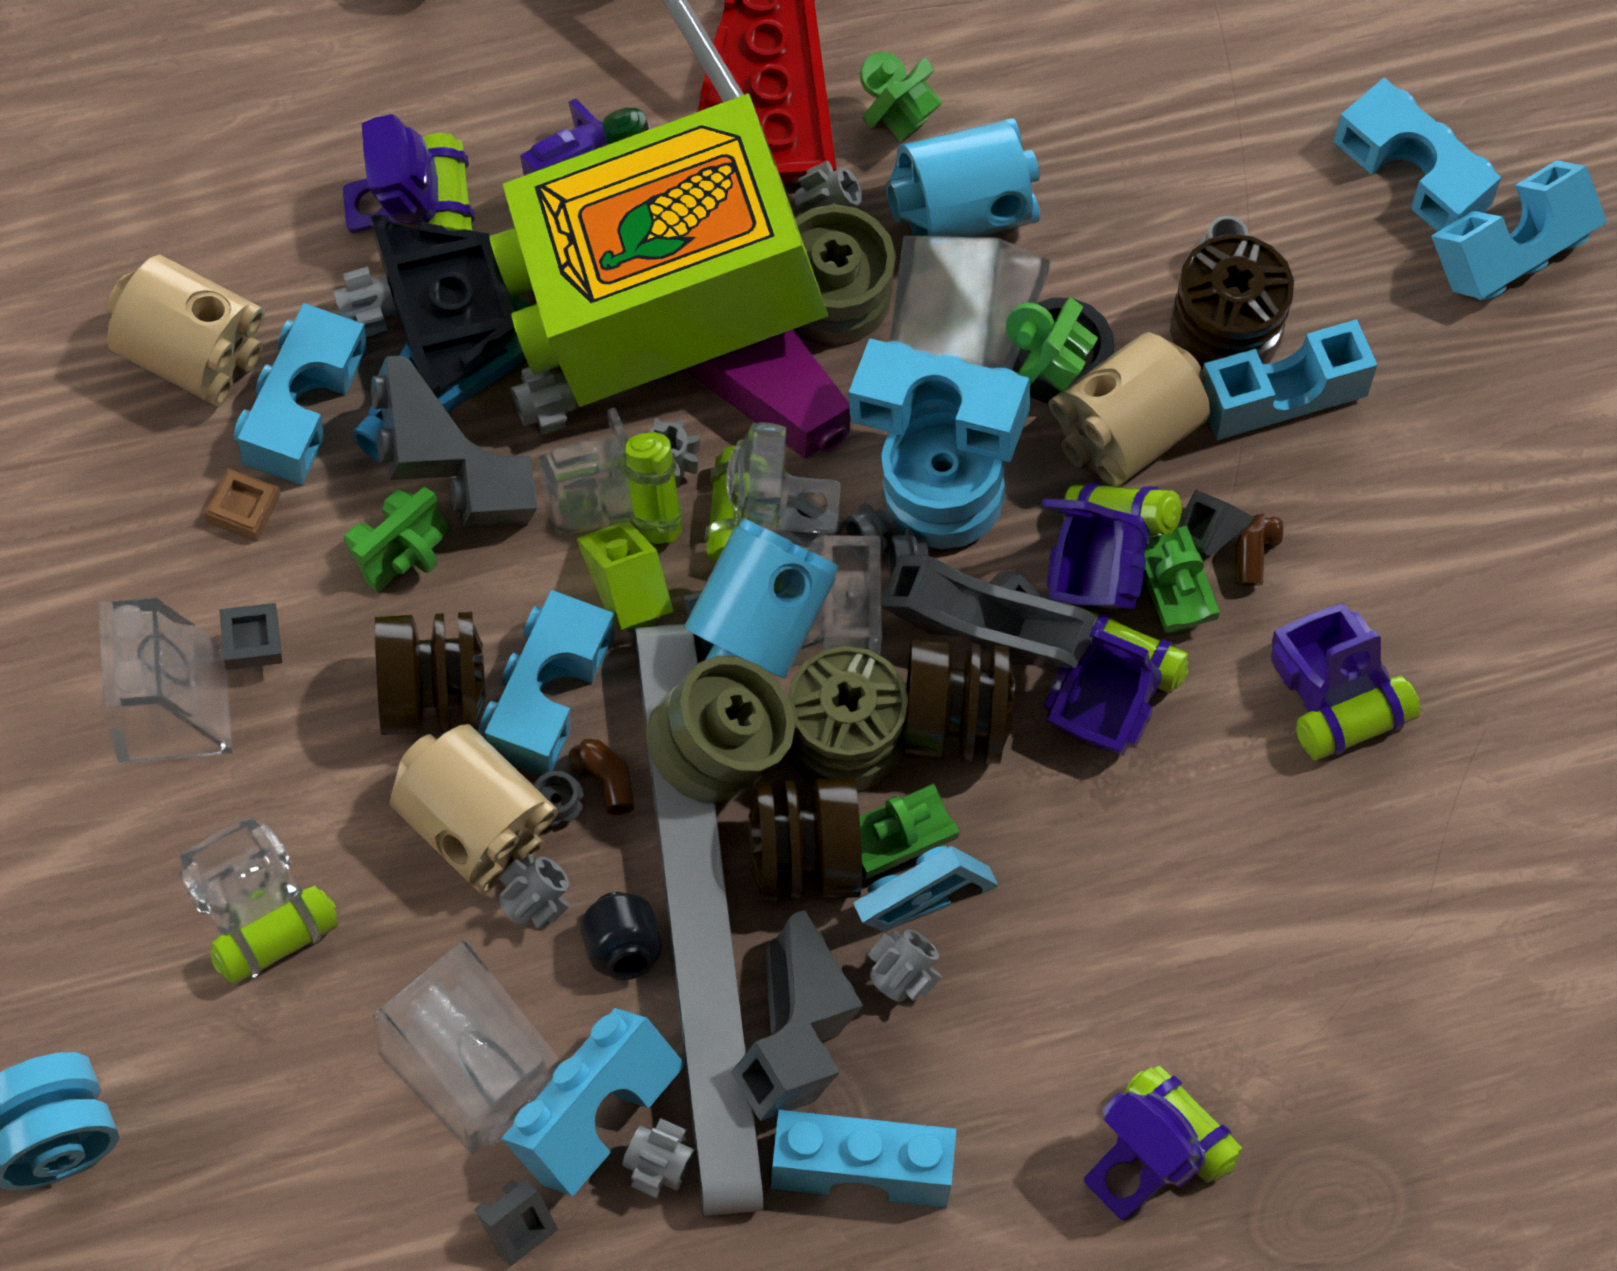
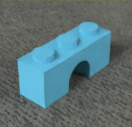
M1381 79L1340 116L1333 142L1371 175L1386 163L1395 160L1412 162L1423 170L1426 176L1418 183L1411 209L1437 232L1471 211L1485 212L1493 204L1502 177L1495 172L1492 164L1484 157L1472 153L1456 139L1455 134L1447 125L1436 122L1417 106L1416 101L1408 92L1403 89H1397L1387 79Z
M1556 160L1516 184L1515 187L1522 205V213L1517 227L1510 234L1503 217L1473 210L1431 235L1452 292L1475 297L1478 300L1494 298L1507 289L1506 284L1519 276L1543 269L1549 263L1548 259L1563 249L1575 248L1587 242L1591 232L1607 223L1587 166Z
M305 303L302 304L295 321L287 320L284 324L278 340V350L280 352L273 366L266 364L262 369L256 385V395L258 397L251 411L246 409L242 411L234 430V440L238 442L241 463L243 465L302 486L324 442L321 414L302 408L295 402L303 393L317 388L329 389L346 395L367 352L363 323Z
M1357 319L1306 334L1304 343L1297 352L1275 363L1262 364L1256 349L1204 363L1203 373L1205 381L1203 387L1209 399L1210 407L1208 422L1216 441L1367 397L1377 363Z
M871 338L868 340L848 392L852 423L903 436L910 419L920 409L933 405L948 407L957 413L955 419L957 449L1006 462H1011L1030 410V382L1028 377L1020 376L1007 368L992 369L967 363L954 355L944 354L939 356L912 349L902 342H883Z
M554 590L550 591L543 608L534 606L524 629V637L528 638L521 655L513 653L510 656L502 676V685H505L506 688L499 703L492 700L489 702L479 727V732L485 734V740L512 766L538 776L554 770L571 732L570 708L547 699L541 693V689L552 679L562 676L575 677L593 684L614 638L613 612Z
M614 1008L610 1014L597 1021L591 1030V1036L577 1052L557 1067L553 1074V1079L537 1098L518 1112L514 1124L501 1139L541 1185L573 1197L611 1153L599 1139L595 1129V1115L601 1101L612 1092L616 1098L649 1108L686 1064L647 1017Z
M778 1110L770 1189L829 1195L830 1188L834 1185L861 1183L885 1190L889 1194L888 1202L947 1208L952 1185L956 1129Z

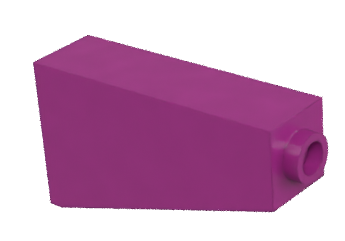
M793 329L684 369L804 459L818 450L827 452L834 449L846 438L850 431L851 416L848 400Z

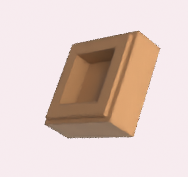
M228 468L205 512L206 522L258 541L280 498L279 487Z

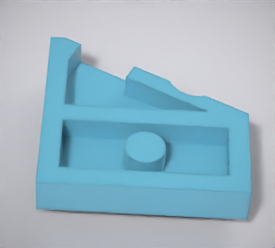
M940 846L922 854L916 860L917 866L900 876L889 875L875 881L867 889L869 894L853 902L862 923L879 931L886 932L906 924L917 917L949 907L951 902L947 895L965 885L974 883L978 885L981 893L990 891L999 885L990 866L953 846L948 848Z

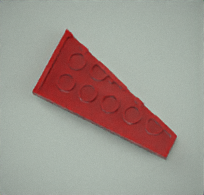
M725 0L720 26L717 28L713 44L744 95L749 93L782 183H799V178L807 175V170L825 161L830 162L833 172L836 171L815 1ZM706 73L700 92L697 112L723 103Z

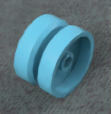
M940 405L925 407L917 411L910 419L904 436L889 432L881 453L887 515L899 533L904 535L905 529H911L917 539H925L928 547L946 549L966 546L988 533L1000 518L1005 501V484L1003 478L1004 461L957 449L955 421L957 413L948 407Z
M77 1052L53 1053L29 1059L0 1072V1188L8 1191L29 1190L56 1183L96 1164L114 1149L120 1137L107 1103L96 1100L101 1093V1089L88 1056Z

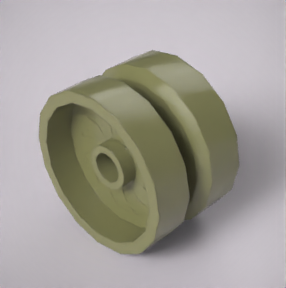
M833 204L811 208L796 217L795 221L829 316L793 329L794 332L811 342L832 346L860 341L876 331L889 312L896 260L891 236L876 218L858 208Z
M715 656L697 664L659 702L650 714L646 737L652 761L662 778L678 792L702 803H727L744 795L757 783L761 776L767 774L780 762L792 745L795 721L791 702L779 682L761 666L740 657Z

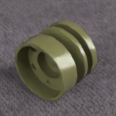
M842 646L822 650L805 661L791 681L788 699L792 706L795 730L792 745L787 751L789 761L800 776L812 785H814L816 779L855 778L857 792L866 791L888 778L900 759L908 706V696L904 681L888 660L869 649Z

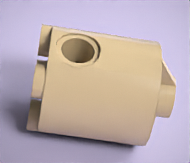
M160 254L149 258L139 268L124 275L114 286L107 302V312L112 314L107 333L109 350L217 407L221 406L229 396L233 381L241 369L247 372L250 371L257 363L263 349V343L256 340L258 329L265 314V310L262 307Z
M1147 332L1140 334L1068 386L1064 392H1060L1048 402L1050 411L1060 423L1066 436L1061 442V447L1067 458L1078 468L1087 464L1107 486L1118 487L1206 423L1210 415L1209 399L1203 387L1205 381L1204 373L1197 360L1183 348L1159 335Z
M470 724L459 725L444 733L438 739L429 734L416 741L400 760L389 804L481 895L486 894L500 881L499 875L515 859L522 861L528 854L535 858L544 846V841L538 835L550 825L559 811Z

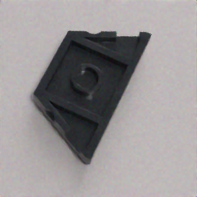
M370 216L373 236L413 365L438 398L517 336L511 315L514 309L491 247L489 233L467 229L451 231L443 225L421 222L418 229L389 224L388 216Z

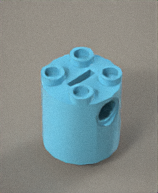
M1014 118L913 141L899 146L896 165L889 181L886 183L888 205L893 219L897 223L908 221L913 236L921 248L930 249L1037 223L1040 220L1038 203L1032 192L1031 185L1032 182L1039 181L1038 162L1031 149L1023 151L1020 131Z
M743 518L739 526L734 527L684 628L713 643L706 660L715 656L740 657L761 666L772 674L786 679L836 580L834 575L839 566Z

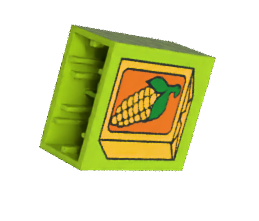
M749 93L502 184L515 227L489 236L491 247L511 297L514 298L534 291L537 301L535 305L511 313L519 342L534 375L559 366L561 367L579 407L829 316L777 166Z

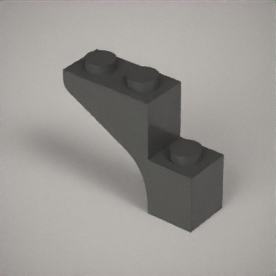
M402 356L386 357L378 376L372 377L371 398L373 408L382 409L384 429L378 430L377 449L380 462H388L390 480L456 476V478L450 479L449 497L452 511H460L462 529L528 525L537 510L531 455H500L486 451L473 444L460 431L411 361Z
M900 555L879 605L929 634L962 636L974 644H980L981 648L992 653L994 645L1009 646L1010 664L1074 669L1077 668L1080 658L1089 646V635L1096 620V616L1076 606L984 582L964 574L932 556Z
M805 910L794 913L785 923L779 935L765 948L770 1036L756 1041L731 1071L760 1121L777 1116L778 1110L791 1111L814 1103L840 1073L832 1060L830 1052L822 1044V1041L838 1036L863 1007L855 993L854 987L845 977L826 946L824 938L817 931Z

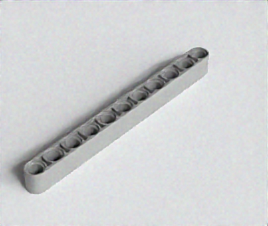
M686 623L635 628L636 655L645 732H647L651 712L697 665L694 634L684 628ZM647 742L703 1217L763 1211V1192L753 1109L731 1073L746 1052L715 803H702L682 795L663 779L650 757Z

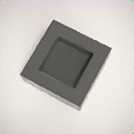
M276 603L219 609L226 670L283 663Z
M526 1179L520 1184L511 1180L502 1187L506 1194L490 1207L483 1202L474 1209L498 1254L511 1266L558 1230L539 1191Z

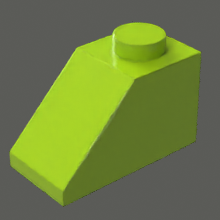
M629 520L576 537L579 549L605 610L614 613V622L621 630L625 628L635 630V628L650 627L659 621V616L674 612L657 550Z

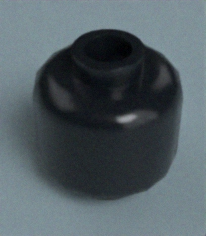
M622 892L607 893L590 905L582 916L580 930L588 958L593 968L605 976L623 981L638 978L648 972L661 954L662 938L654 912L649 902L638 895Z

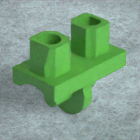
M876 52L864 61L859 72L860 83L866 92L877 98L861 117L871 130L883 121L901 143L926 123L927 117L943 103L926 82L935 71L933 66L926 58H923L906 75V68L902 61L896 55L889 52Z
M1071 297L1063 305L1055 323L1052 315L1044 307L1035 303L1019 304L1011 311L1006 321V332L1009 339L1023 350H1030L1018 372V375L1029 378L1030 385L1040 375L1060 392H1064L1081 372L1085 364L1083 359L1088 355L1098 337L1076 321L1083 306Z
M425 486L415 495L398 488L384 501L382 511L386 520L376 529H373L366 523H358L344 535L343 540L350 556L357 562L366 584L377 593L397 575H403L413 565L425 573H429L438 565L437 557L432 548L443 540L442 536L450 530V527L437 507L438 499L435 493Z
M1188 527L1176 528L1172 534L1149 537L1148 546L1145 549L1146 568L1143 576L1165 633L1176 634L1195 629L1200 624L1218 620L1220 611L1204 572V564L1200 553L1196 551Z
M934 784L902 798L898 796L886 800L884 806L860 816L862 873L866 879L920 856L933 848L940 847L959 838L960 831L948 815Z

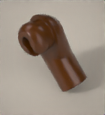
M1263 513L1254 515L1252 522L1240 534L1236 543V585H1263L1264 545L1277 546L1282 542L1283 521L1280 518H1265Z
M584 739L580 745L570 749L568 763L573 772L582 776L592 772L602 781L606 812L608 814L621 815L629 813L634 809L629 769L623 758L601 740Z

